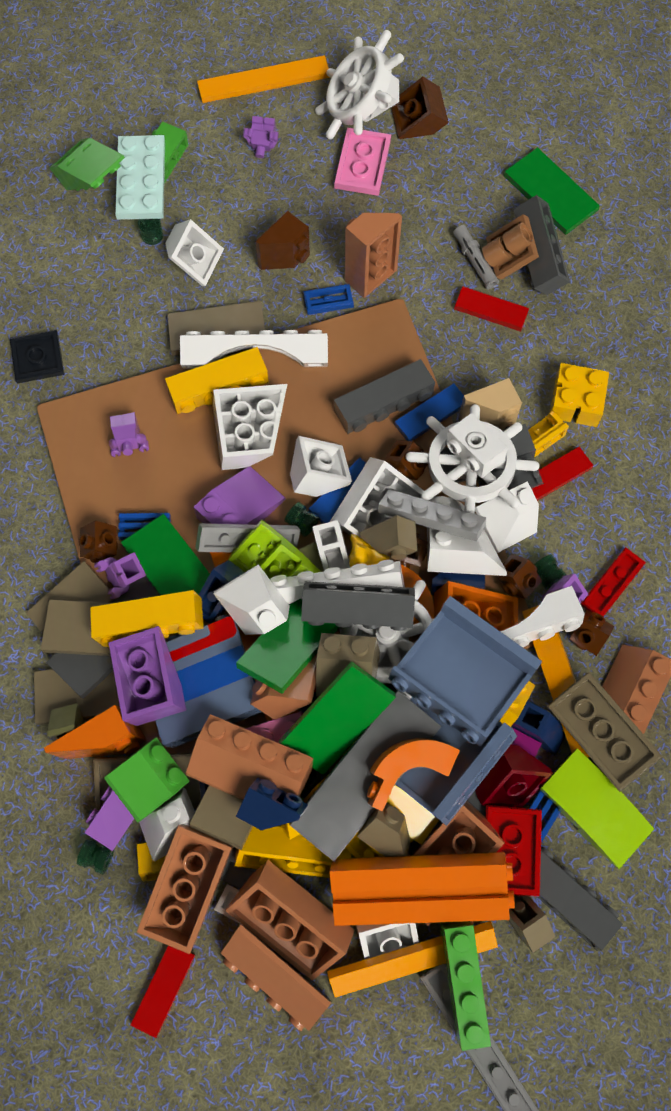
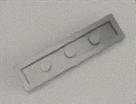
M390 489L387 490L378 504L379 513L392 517L398 515L415 521L416 524L476 542L486 526V517Z
M199 523L195 548L198 552H233L256 525ZM269 525L297 548L300 529L297 526Z

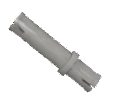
M466 225L457 227L453 231V235L460 243L463 255L469 258L486 289L489 290L497 286L500 281L481 253L478 241L472 238Z

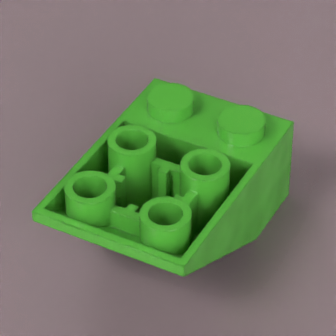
M85 138L75 144L49 169L66 190H87L92 187L96 189L105 181L103 179L108 173L112 174L120 168L121 165L119 163L125 157L123 154L92 138Z

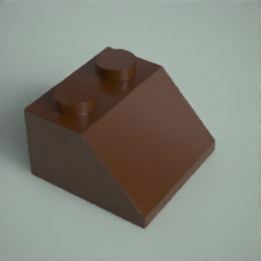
M423 76L399 95V102L391 107L399 139L433 135L449 123L440 87Z
M289 211L255 241L258 267L261 270L295 268L299 263H304L310 255L309 227Z

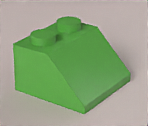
M157 737L104 777L137 823L169 800L189 782V779Z

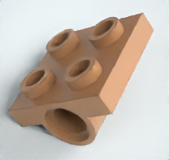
M524 214L486 237L487 245L482 248L485 260L494 268L498 279H504L539 257L529 217Z

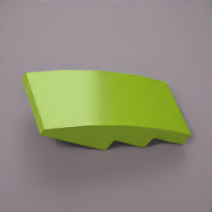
M263 520L255 526L230 554L228 559L244 572L259 564L269 579L277 575H286V577L297 576L304 571L321 572L303 553Z
M578 748L540 788L559 807L558 810L578 828L577 831L617 869L623 866L654 830L622 792H619L605 774Z

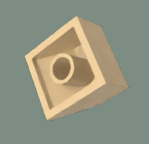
M508 378L464 395L459 418L462 420L470 414V407L477 404L480 407V421L492 424L503 431L506 427L516 423L522 402Z

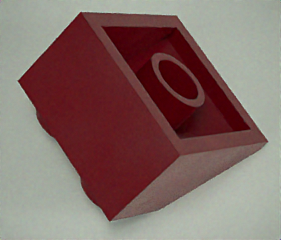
M510 745L475 789V793L481 805L522 808L553 773L549 767L519 745Z

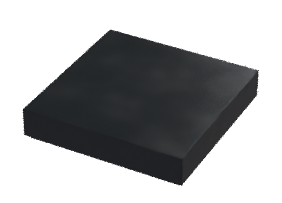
M57 330L10 338L15 381L17 384L65 375Z

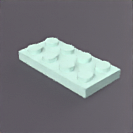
M164 135L118 136V152L123 154L125 158L119 163L121 166L117 170L115 213L117 220L163 219L165 178Z

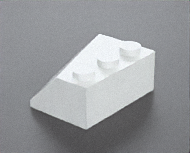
M287 384L213 390L212 404L222 470L247 468L273 455Z
M370 457L330 522L338 520L344 532L360 537L361 531L392 518V516L378 512V504L388 489L421 498L424 490L386 461Z
M434 496L429 500L463 511L465 508L460 501L451 497ZM427 527V572L507 575V571L484 529L476 542Z

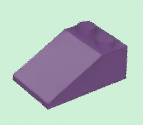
M249 466L212 489L194 506L197 519L206 524L257 525L261 520L264 521L285 501V497Z
M159 626L109 642L121 715L124 722L139 726L186 711L182 685Z

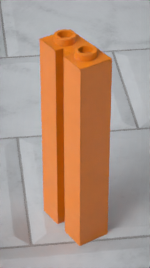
M505 852L336 859L332 861L329 871L331 893L333 894L334 926L510 920L509 909L515 908L514 890H508L507 881H513L512 863H506Z

